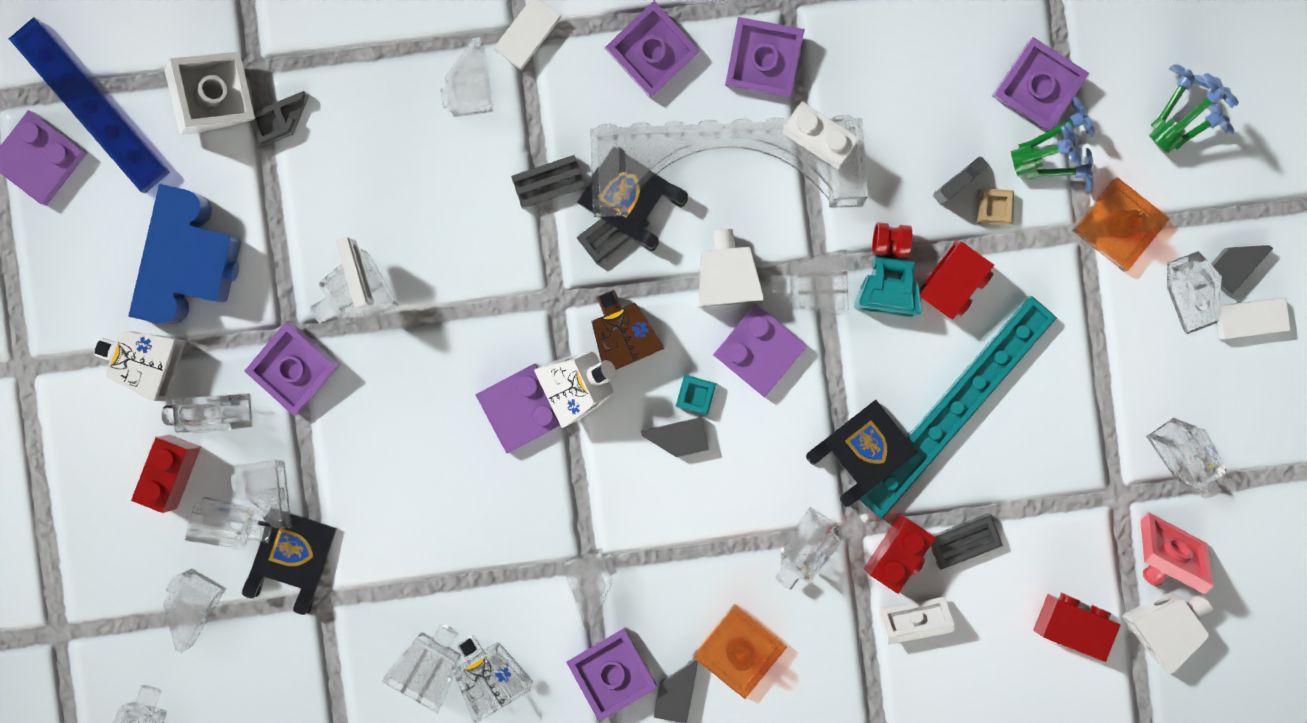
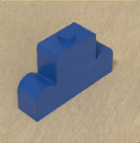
M159 183L128 317L154 323L177 324L182 322L189 312V304L185 295L216 302L227 301L231 283L236 280L240 266L237 257L241 241L239 238L201 228V225L209 221L212 214L210 202L204 196L189 190Z

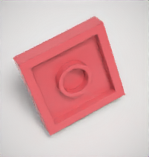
M1148 512L1141 520L1144 562L1149 564L1142 571L1145 580L1151 585L1159 587L1168 576H1171L1206 594L1214 586L1207 543Z

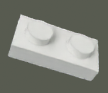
M801 101L782 128L783 134L838 170L859 140L858 137L803 101Z
M945 596L879 609V617L888 645L954 632L955 624Z

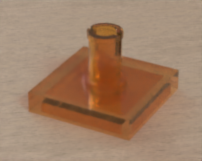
M1119 177L1112 179L1072 231L1120 270L1126 272L1130 270L1170 218Z
M734 603L692 655L705 668L742 698L746 699L786 650L787 646Z

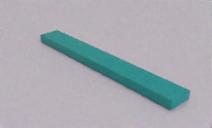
M1029 296L907 436L918 453L859 500L880 519H883L1057 317L1037 299Z

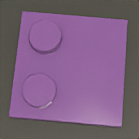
M655 0L604 48L649 98L660 90L699 52V49Z
M738 17L725 85L791 97L805 29Z
M1032 37L992 96L1048 132L1053 129L1090 73Z
M28 110L0 145V173L39 204L47 206L86 156L87 152L35 112Z
M754 304L715 351L713 356L765 398L805 350L807 345L760 306Z
M290 320L281 326L244 372L287 411L296 416L340 365Z
M536 363L475 394L506 454L560 426L534 371L538 368Z
M626 628L621 629L566 662L599 722L658 688Z

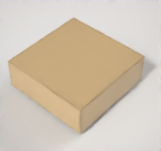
M979 189L976 223L1011 225L1013 223L1014 190Z

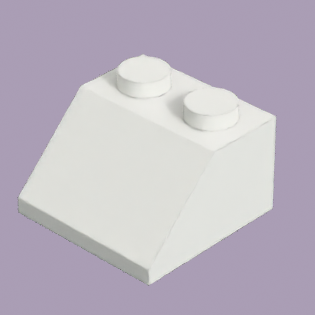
M240 51L169 59L164 70L179 135L215 131L255 119Z

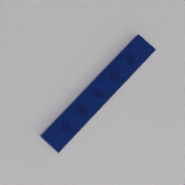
M33 17L8 38L140 192H148L170 173L168 168L39 19Z

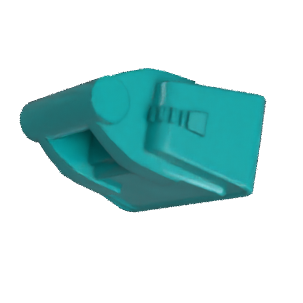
M874 256L872 275L865 277L855 300L854 308L911 318L922 313L921 297H919V285L913 281L914 261ZM884 271L902 273L900 279L884 277Z

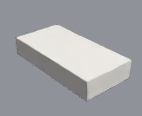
M529 0L495 45L494 51L522 71L560 21L561 15L542 0Z
M349 237L335 240L354 307L364 309L374 306V299L357 241Z
M1286 298L1215 306L1219 339L1290 331Z

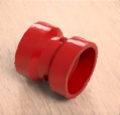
M877 222L873 232L872 255L884 257L886 254H894L896 258L907 259L912 245V226L899 225L898 227H890L888 223Z

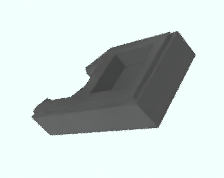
M305 91L254 111L255 119L249 122L259 146L265 147L294 134L309 98Z
M979 156L936 190L933 197L939 204L948 201L980 175L989 165L983 157Z
M1270 245L1224 248L1203 274L1226 295H1232L1273 248Z
M701 417L641 430L644 438L675 457L709 450Z
M692 659L683 668L660 681L654 718L687 723L698 660Z

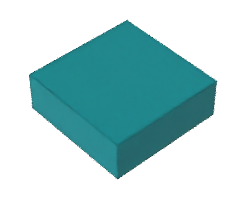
M684 374L675 407L708 416L717 383Z

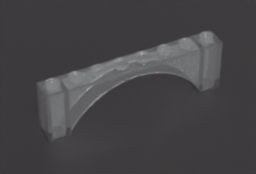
M838 115L831 119L859 138L839 170L783 134L782 128L787 121L781 117L769 118L765 122H752V120L745 118L736 119L732 123L703 120L698 124L685 125L681 121L667 122L663 126H651V124L645 122L634 123L631 127L601 124L597 128H590L594 217L628 216L627 207L640 189L655 174H658L677 160L691 154L718 148L754 150L773 156L791 165L820 189L829 200V208L863 207L868 197L862 118H853L851 115Z

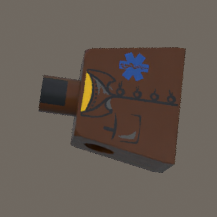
M615 290L596 297L604 316L591 322L601 362L608 360L617 370L665 349L635 302L622 308Z

